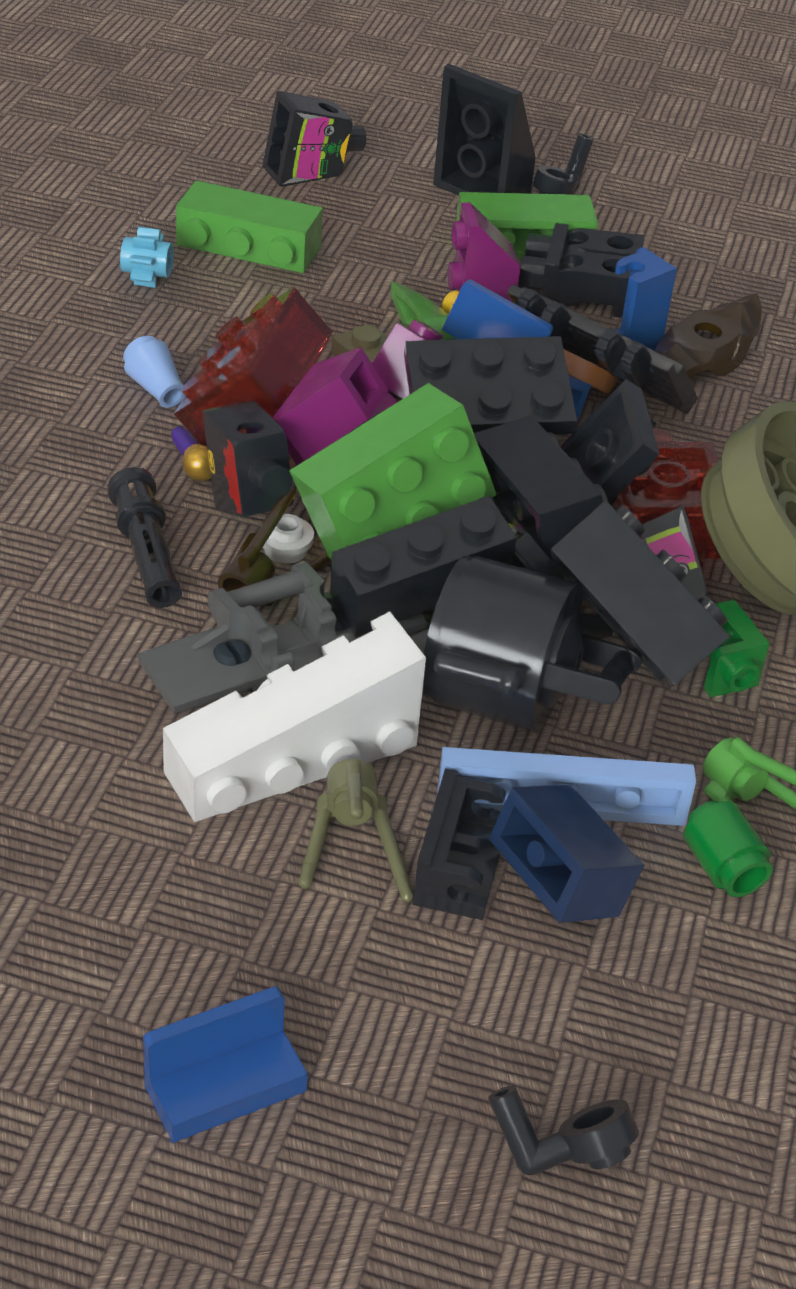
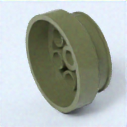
M783 401L770 405L732 432L725 443L722 460L713 465L704 477L701 501L704 519L711 539L724 563L736 579L754 597L770 608L785 614L796 615V402Z

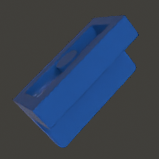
M468 279L462 285L442 330L457 339L549 337L553 331V326L475 281Z
M274 986L149 1031L143 1036L145 1088L172 1143L307 1091L308 1073L284 1032L285 998L279 987Z

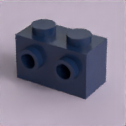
M572 785L512 787L489 837L492 844L559 923L619 917L645 866Z

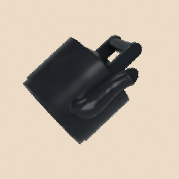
M463 556L451 570L434 610L424 649L426 662L422 692L425 697L433 699L437 704L538 733L545 726L556 702L563 693L603 704L615 703L622 693L621 687L628 676L639 670L642 664V657L633 648L602 640L610 637L614 631L597 613H581L582 587L579 583L481 556H475L474 558ZM582 660L605 667L600 675L579 670Z

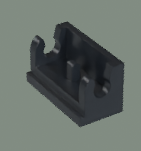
M445 768L417 861L412 905L483 920L500 857V852L489 840V837L501 811L493 808H482L474 801L482 799L491 803L501 804L504 802L506 792L496 784L458 776V771Z

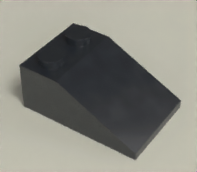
M452 64L445 65L433 185L458 196L459 192L531 194L536 157L522 92Z

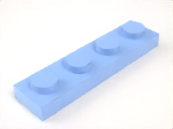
M442 747L437 794L446 768L458 771V776L490 782L505 790L504 802L501 804L491 803L482 799L474 801L478 806L486 809L493 808L501 811L512 787L572 785L603 820L686 826L696 785V777L693 764Z

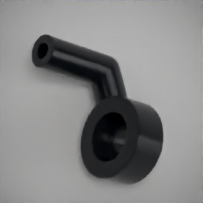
M578 133L566 170L546 165L538 166L533 181V186L539 190L538 194L574 195L594 141L593 137Z
M515 1086L503 1087L488 1097L516 1165L526 1175L538 1174L569 1160L579 1164L588 1163L592 1169L611 1167L629 1156L631 1153L630 1145L639 1136V1129L628 1103L624 1100H608L586 1107L565 1120L560 1126L559 1132L538 1140Z

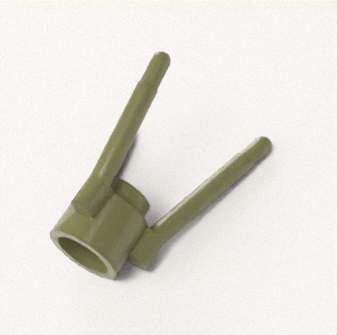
M355 758L337 762L330 768L327 774L328 792L317 798V816L303 861L299 886L302 889H307L312 884L332 817H336L340 823L348 826L361 825L370 818H374L401 899L404 902H411L414 894L387 814V799L379 794L377 790V773L375 769L366 761Z

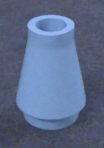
M142 336L132 341L123 354L126 374L154 396L162 407L169 408L179 404L186 395V388L180 380L167 344L153 336Z

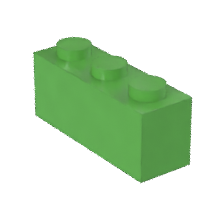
M196 180L176 205L177 245L304 273L321 248L323 208Z
M459 192L456 221L460 219L461 203L470 202L511 242L518 260L525 256L528 234L552 236L555 223L569 225L568 232L581 228L597 230L598 221L590 195Z

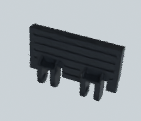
M512 284L507 291L514 304L553 326V331L549 337L561 336L564 350L601 367L622 382L627 379L641 388L644 393L687 415L698 400L683 365L645 347V345L619 334V332L613 329H608L566 308L556 301L540 295L532 289L526 287L521 289Z

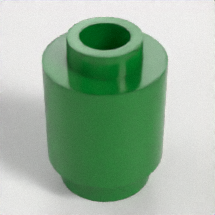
M709 801L700 805L691 813L683 832V839L716 888L726 890L731 897H743L755 892L769 880L773 872V867L769 862L770 851L736 803L731 801Z

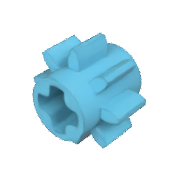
M138 227L137 237H125L122 242L120 268L122 272L131 273L130 280L134 281V285L156 288L157 277L169 278L171 275L174 246L173 243L163 242L164 235L161 234L160 229Z

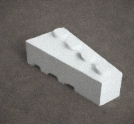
M391 612L370 621L373 631L350 643L343 635L322 646L325 656L293 672L287 664L267 674L268 679L260 685L257 691L245 697L234 691L163 728L164 774L194 822L218 814L228 813L238 807L276 794L287 793L296 787L327 777L330 768L342 760L355 758L369 763L387 756L400 754L404 750L417 746L426 657Z

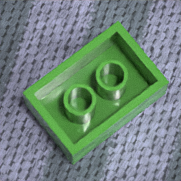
M429 383L289 471L327 556L331 560L333 551L487 496L492 498L497 495L463 404Z

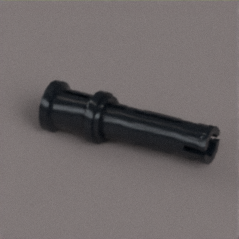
M125 468L114 474L107 485L109 499L118 507L116 514L117 527L121 534L130 539L135 561L145 587L147 602L153 607H169L180 599L182 590L176 578L170 552L162 532L166 521V514L161 503L154 497L156 482L152 474L144 468ZM129 483L134 484L137 494L135 498L131 496ZM142 512L144 523H139L137 513ZM150 539L151 542L147 544L145 540ZM150 553L155 554L157 562H151Z

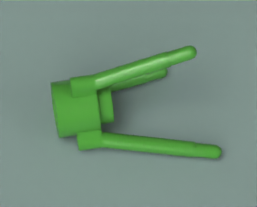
M730 737L719 742L709 752L704 761L703 774L711 781L705 787L704 793L713 801L733 802L731 798L739 797L744 801H748L756 797L765 788L796 809V793L768 774L769 772L796 786V770L753 749L740 737Z

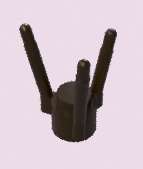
M291 486L290 491L276 502L256 534L250 533L232 563L220 575L218 588H223L228 592L274 577L275 567L272 560L260 551L296 495L297 489L294 486ZM325 553L308 564L318 572L329 565L332 560ZM271 602V603H268V604H265V605H266V606H271L274 602Z

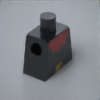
M254 400L202 410L215 508L218 511L240 517L271 511L276 502L284 497L292 486V476L289 472L290 463L287 437L284 429ZM246 428L247 433H241L239 430ZM294 498L292 499L291 503L289 504V507L293 505Z

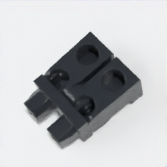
M555 223L552 236L528 234L525 256H522L520 263L519 288L526 287L528 289L542 290V296L552 301L557 299L566 305H577L584 301L615 306L613 317L622 318L630 270L624 274H616V265L620 259L635 254L637 249L643 247L645 235L582 228L573 229L568 232L569 225Z

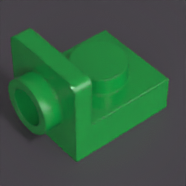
M735 600L716 604L728 619V622L722 628L730 637L708 655L710 657V664L704 689L710 697L741 692L758 686L770 643Z

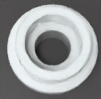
M284 514L263 546L265 554L271 560L278 563L298 562L307 555L308 550L312 547L314 530L307 521L298 516Z

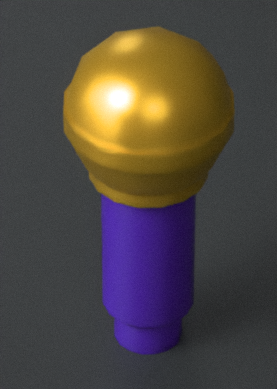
M181 426L175 427L171 432L172 442L183 456V469L185 473L193 480H209L211 472L207 446L199 444L189 430Z

